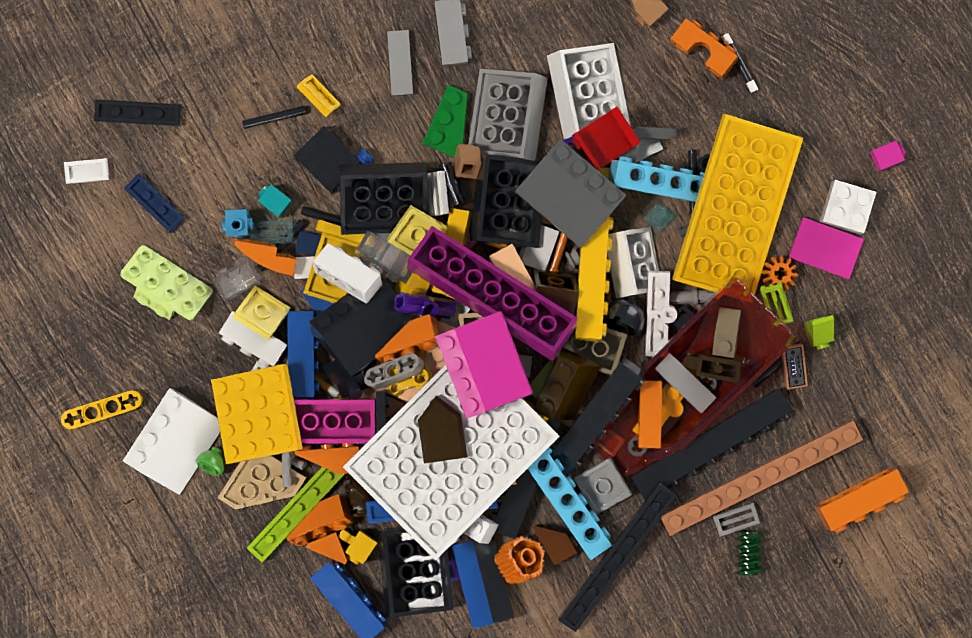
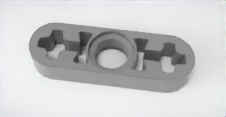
M410 353L370 368L365 373L364 381L371 388L380 389L419 374L423 370L424 362L416 354ZM397 366V367H398V372H397V374H396L395 376H392V377H391V376H390V371H391V369H392L393 367Z

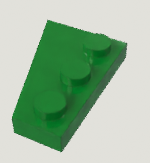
M450 85L447 86L422 142L423 145L454 158L458 144H463L468 93Z

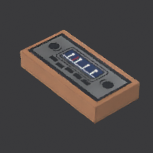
M803 344L788 345L785 352L781 355L785 388L788 390L808 386Z

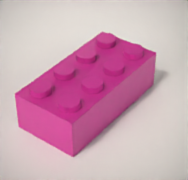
M294 398L302 443H367L377 434L376 398Z

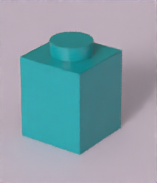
M273 185L265 186L258 194L260 197L258 202L279 218L293 202Z

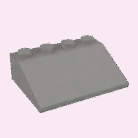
M480 69L468 145L479 146L480 155L489 154L535 160L548 78L537 73Z

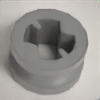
M573 248L571 253L565 252V255L574 270L579 265L580 257L575 248Z

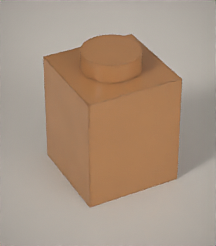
M458 144L453 159L456 177L477 179L482 163L479 146Z

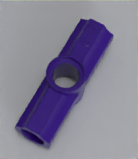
M401 292L399 295L396 294L394 299V309L402 313L421 316L430 314L433 317L450 319L455 316L457 311L454 300L430 297L425 292L418 294Z

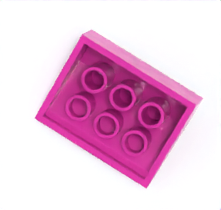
M502 311L435 336L466 419L533 394Z

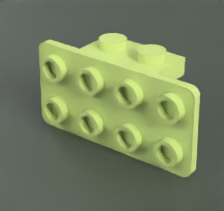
M145 245L139 247L120 274L123 279L137 287L134 298L140 304L148 306L157 315L170 320L174 312L188 320H193L213 292L211 287Z

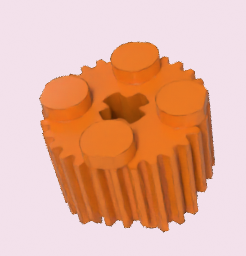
M520 536L503 544L500 547L501 549L498 550L499 553L495 555L494 561L499 565L498 569L501 570L500 573H503L507 583H523L539 576L543 572L542 568L544 565L542 563L544 560L542 558H544L545 550H542L543 546H540V542L531 541V538L527 539V537L523 538Z

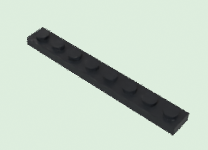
M661 482L657 483L560 614L558 620L574 632L579 629L676 498L677 494Z

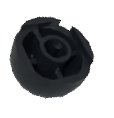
M626 297L625 300L618 299L608 304L607 315H603V323H606L609 328L615 331H629V336L638 337L643 330L645 317L642 309L637 306L638 302Z

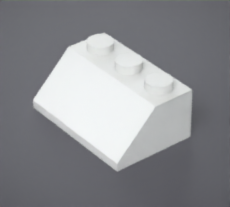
M651 227L608 234V238H612L611 251H607L608 259L611 260L610 270L616 299L647 293L648 271H659Z

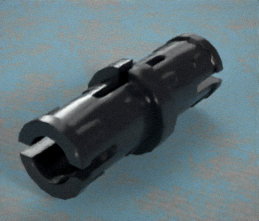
M452 162L440 165L439 169L445 171L446 189L449 192L453 207L466 203L460 188V179H457Z

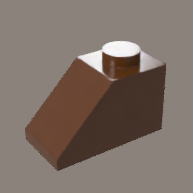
M538 525L533 527L554 565L577 553L575 548L578 544L572 535L568 537L565 532Z

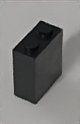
M325 126L294 155L330 193L333 191L339 192V165L361 164Z

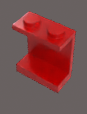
M618 106L572 135L573 140L571 141L577 152L581 150L585 157L584 159L596 170L601 169L612 160H615L641 143Z

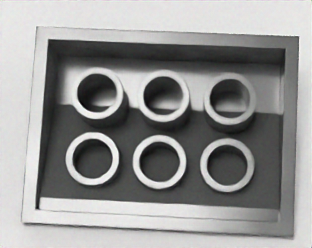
M561 139L556 142L515 191L516 194L580 248L626 196V194Z

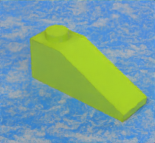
M833 315L804 322L811 347L816 346L817 350L830 346L829 342L834 341Z

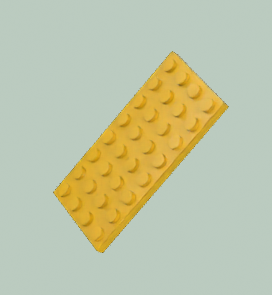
M727 114L722 115L672 277L673 280L713 292L720 291V294L753 302L803 141L802 137Z

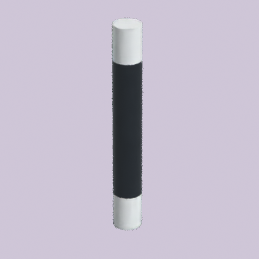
M729 33L721 36L725 46L728 44L737 51L738 60L735 64L750 92L757 91L758 87Z

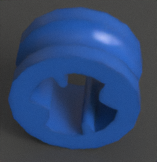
M363 148L360 149V154L354 155L362 164L375 162Z

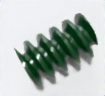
M737 531L742 533V535L736 537L735 540L742 542V544L737 545L736 549L741 550L742 553L736 554V557L742 559V561L736 563V566L741 567L742 570L737 571L736 574L759 575L757 573L763 571V567L757 564L763 562V559L757 557V555L762 554L763 550L757 547L763 545V542L757 540V538L763 536V533L759 531Z

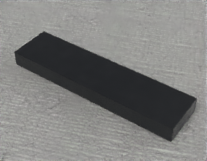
M95 100L94 121L180 127L182 105Z

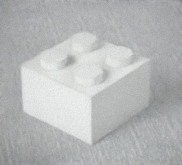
M838 180L832 181L820 223L860 235L864 234L876 192Z

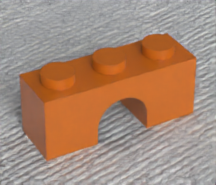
M685 19L670 38L671 43L687 55L695 47H706L711 55L705 63V68L723 80L738 60L737 51L728 44L723 46L718 42L720 39L713 33L709 32L707 34L701 30L702 26L697 21L692 19L690 22L688 19Z

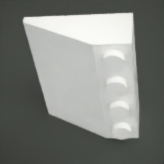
M614 43L559 50L547 55L564 139L572 138L574 133L591 124L616 106H618L630 125Z
M169 388L123 459V462L180 495L198 468L195 461L201 453L209 451L220 434L218 417L175 389Z

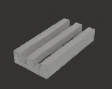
M754 503L713 516L719 537L760 524ZM748 509H751L752 511L750 513L723 522H719V519ZM754 517L753 521L722 531L721 527Z

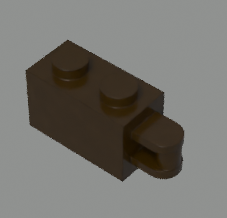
M703 348L700 353H688L683 360L686 368L697 370L696 376L739 383L743 377L745 356L735 354L734 358L712 355L713 350Z

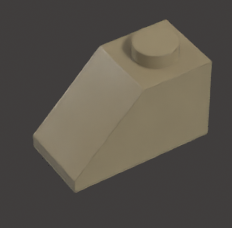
M719 308L712 355L734 358L737 351L741 310Z

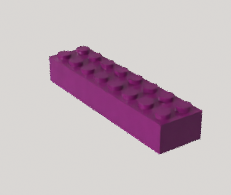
M431 226L407 260L408 270L482 317L502 311L510 334L551 361L557 356L577 326V317Z

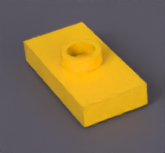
M313 74L297 85V88L325 117H328L341 106L339 101Z

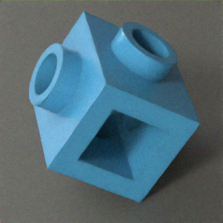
M248 209L225 210V219H222V230L226 232V236L245 239L246 235H251L250 231L254 230L253 218H250ZM237 222L240 223L239 228L236 227Z

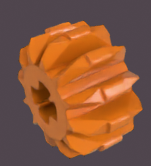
M779 256L778 263L775 257L770 258L772 265L765 262L764 266L769 270H762L761 273L768 275L767 278L762 280L763 283L770 280V284L777 285L778 282H782L784 290H789L787 283L792 286L795 285V282L790 278L798 277L797 273L791 272L797 266H788L792 261L790 258L785 263H783V256ZM779 268L782 269L781 272L785 273V276L781 277L780 280L774 274Z

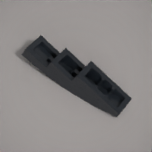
M494 535L489 544L479 543L472 539L493 623L514 619L503 573H500L501 570L498 569L499 565L494 561L495 555L498 553Z

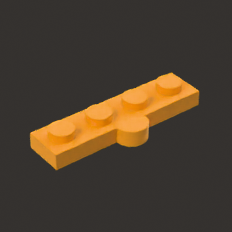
M686 368L696 379L699 377L696 376L694 369ZM668 382L662 389L661 427L669 416L676 418L683 412V405L680 402L683 396ZM637 422V424L634 426V428L632 429V431H633L635 434H637V435H638V422Z

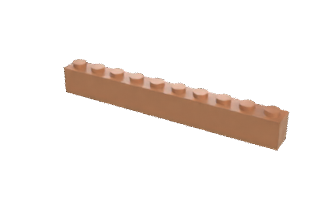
M849 420L664 512L660 519L668 535L671 536L863 439L854 421Z

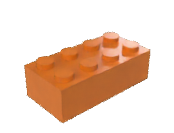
M890 467L815 505V508L825 528L837 533L846 529L847 523L855 521V523L867 518V513L873 511L877 513L886 508L885 504L889 502L897 503L905 499L904 495L909 493L898 469Z

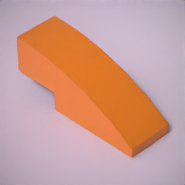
M236 237L231 238V242L256 263L278 273L294 275L297 259L293 255L276 253L277 247L272 243Z
M644 380L645 382L639 390L638 447L660 448L662 381Z

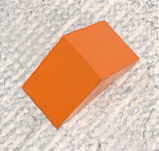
M337 531L313 540L306 546L307 549L345 565L348 561Z

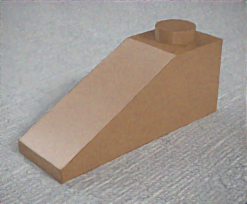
M630 0L633 12L636 15L635 20L641 27L646 26L648 29L669 9L661 0Z

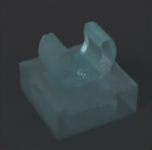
M656 203L643 220L660 233L673 215Z

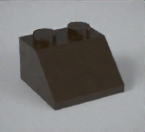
M533 269L532 274L537 292L574 315L579 296L575 275Z

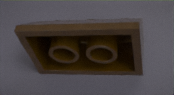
M562 347L535 401L533 410L554 420H574L601 365Z

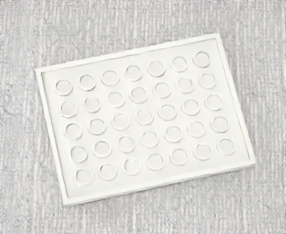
M445 365L343 468L436 560L559 435L522 398L466 419ZM437 395L461 413L467 457L424 464L418 419Z

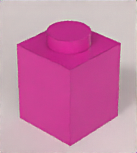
M897 140L870 151L877 171L904 161L903 156L906 155L902 144H898Z

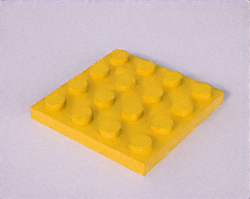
M287 364L211 380L226 464L303 449Z

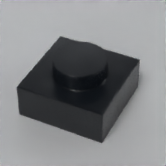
M684 304L676 310L677 318L671 323L679 332L695 316ZM695 319L694 322L682 333V335H684V334H685L688 330H690L696 323H698V322H696V319Z

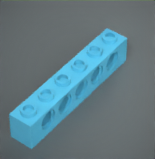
M621 156L619 160H612L608 180L616 187L696 202L704 177V172H700L699 176L692 175L693 170L680 168V171L677 172L672 171L673 166L660 164V168L652 167V162L640 160V163L636 164L632 163V158ZM633 169L637 172V177L634 180L630 177ZM653 173L657 176V181L654 184L650 180ZM673 177L677 180L674 188L671 186V179ZM693 181L697 184L695 191L691 190V183Z
M548 447L527 469L587 556L592 560L612 546L608 540L611 536L605 527L600 529L597 524L600 521L593 510L590 512L587 510L585 505L588 502L581 493L576 494L573 489L576 487L570 476L565 478L561 472L564 470V467L558 459H552L549 454L553 451ZM546 459L548 461L544 468H538L540 460ZM559 477V482L556 485H550L551 478ZM571 494L568 502H561L563 495ZM575 512H583L581 518L573 519ZM594 528V533L591 536H585L587 529Z

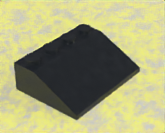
M489 154L481 155L482 163L476 179L470 241L539 248L542 215L516 194L515 191L540 161Z
M425 162L339 165L341 235L391 233L410 205L427 214V169Z
M382 277V286L367 304L347 293L309 321L313 336L351 378L376 360L375 355L409 321L414 320L411 314L397 312L394 309L396 293Z
M404 528L378 530L377 538L386 616L394 618L454 610L448 550L446 549L435 560Z

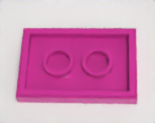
M803 217L788 258L849 280L864 239Z

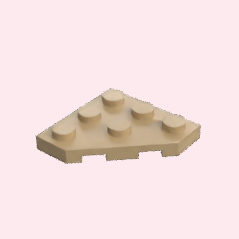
M267 456L242 461L228 480L218 499L236 510L289 498L297 494L307 477L291 468V486L283 487L282 462L277 458Z

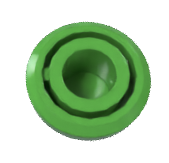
M212 447L211 450L201 453L196 458L197 466L204 472L215 476L223 473L224 460L222 458L223 452L220 449Z

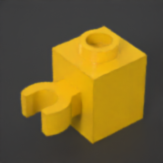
M345 529L338 535L339 538L350 544L345 553L348 554L347 558L357 565L359 562L363 564L378 543L376 539L362 530L358 532L356 537Z

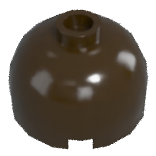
M351 475L345 476V480H349V484H345L348 505L355 512L351 513L352 518L367 515L366 501H373L375 499Z

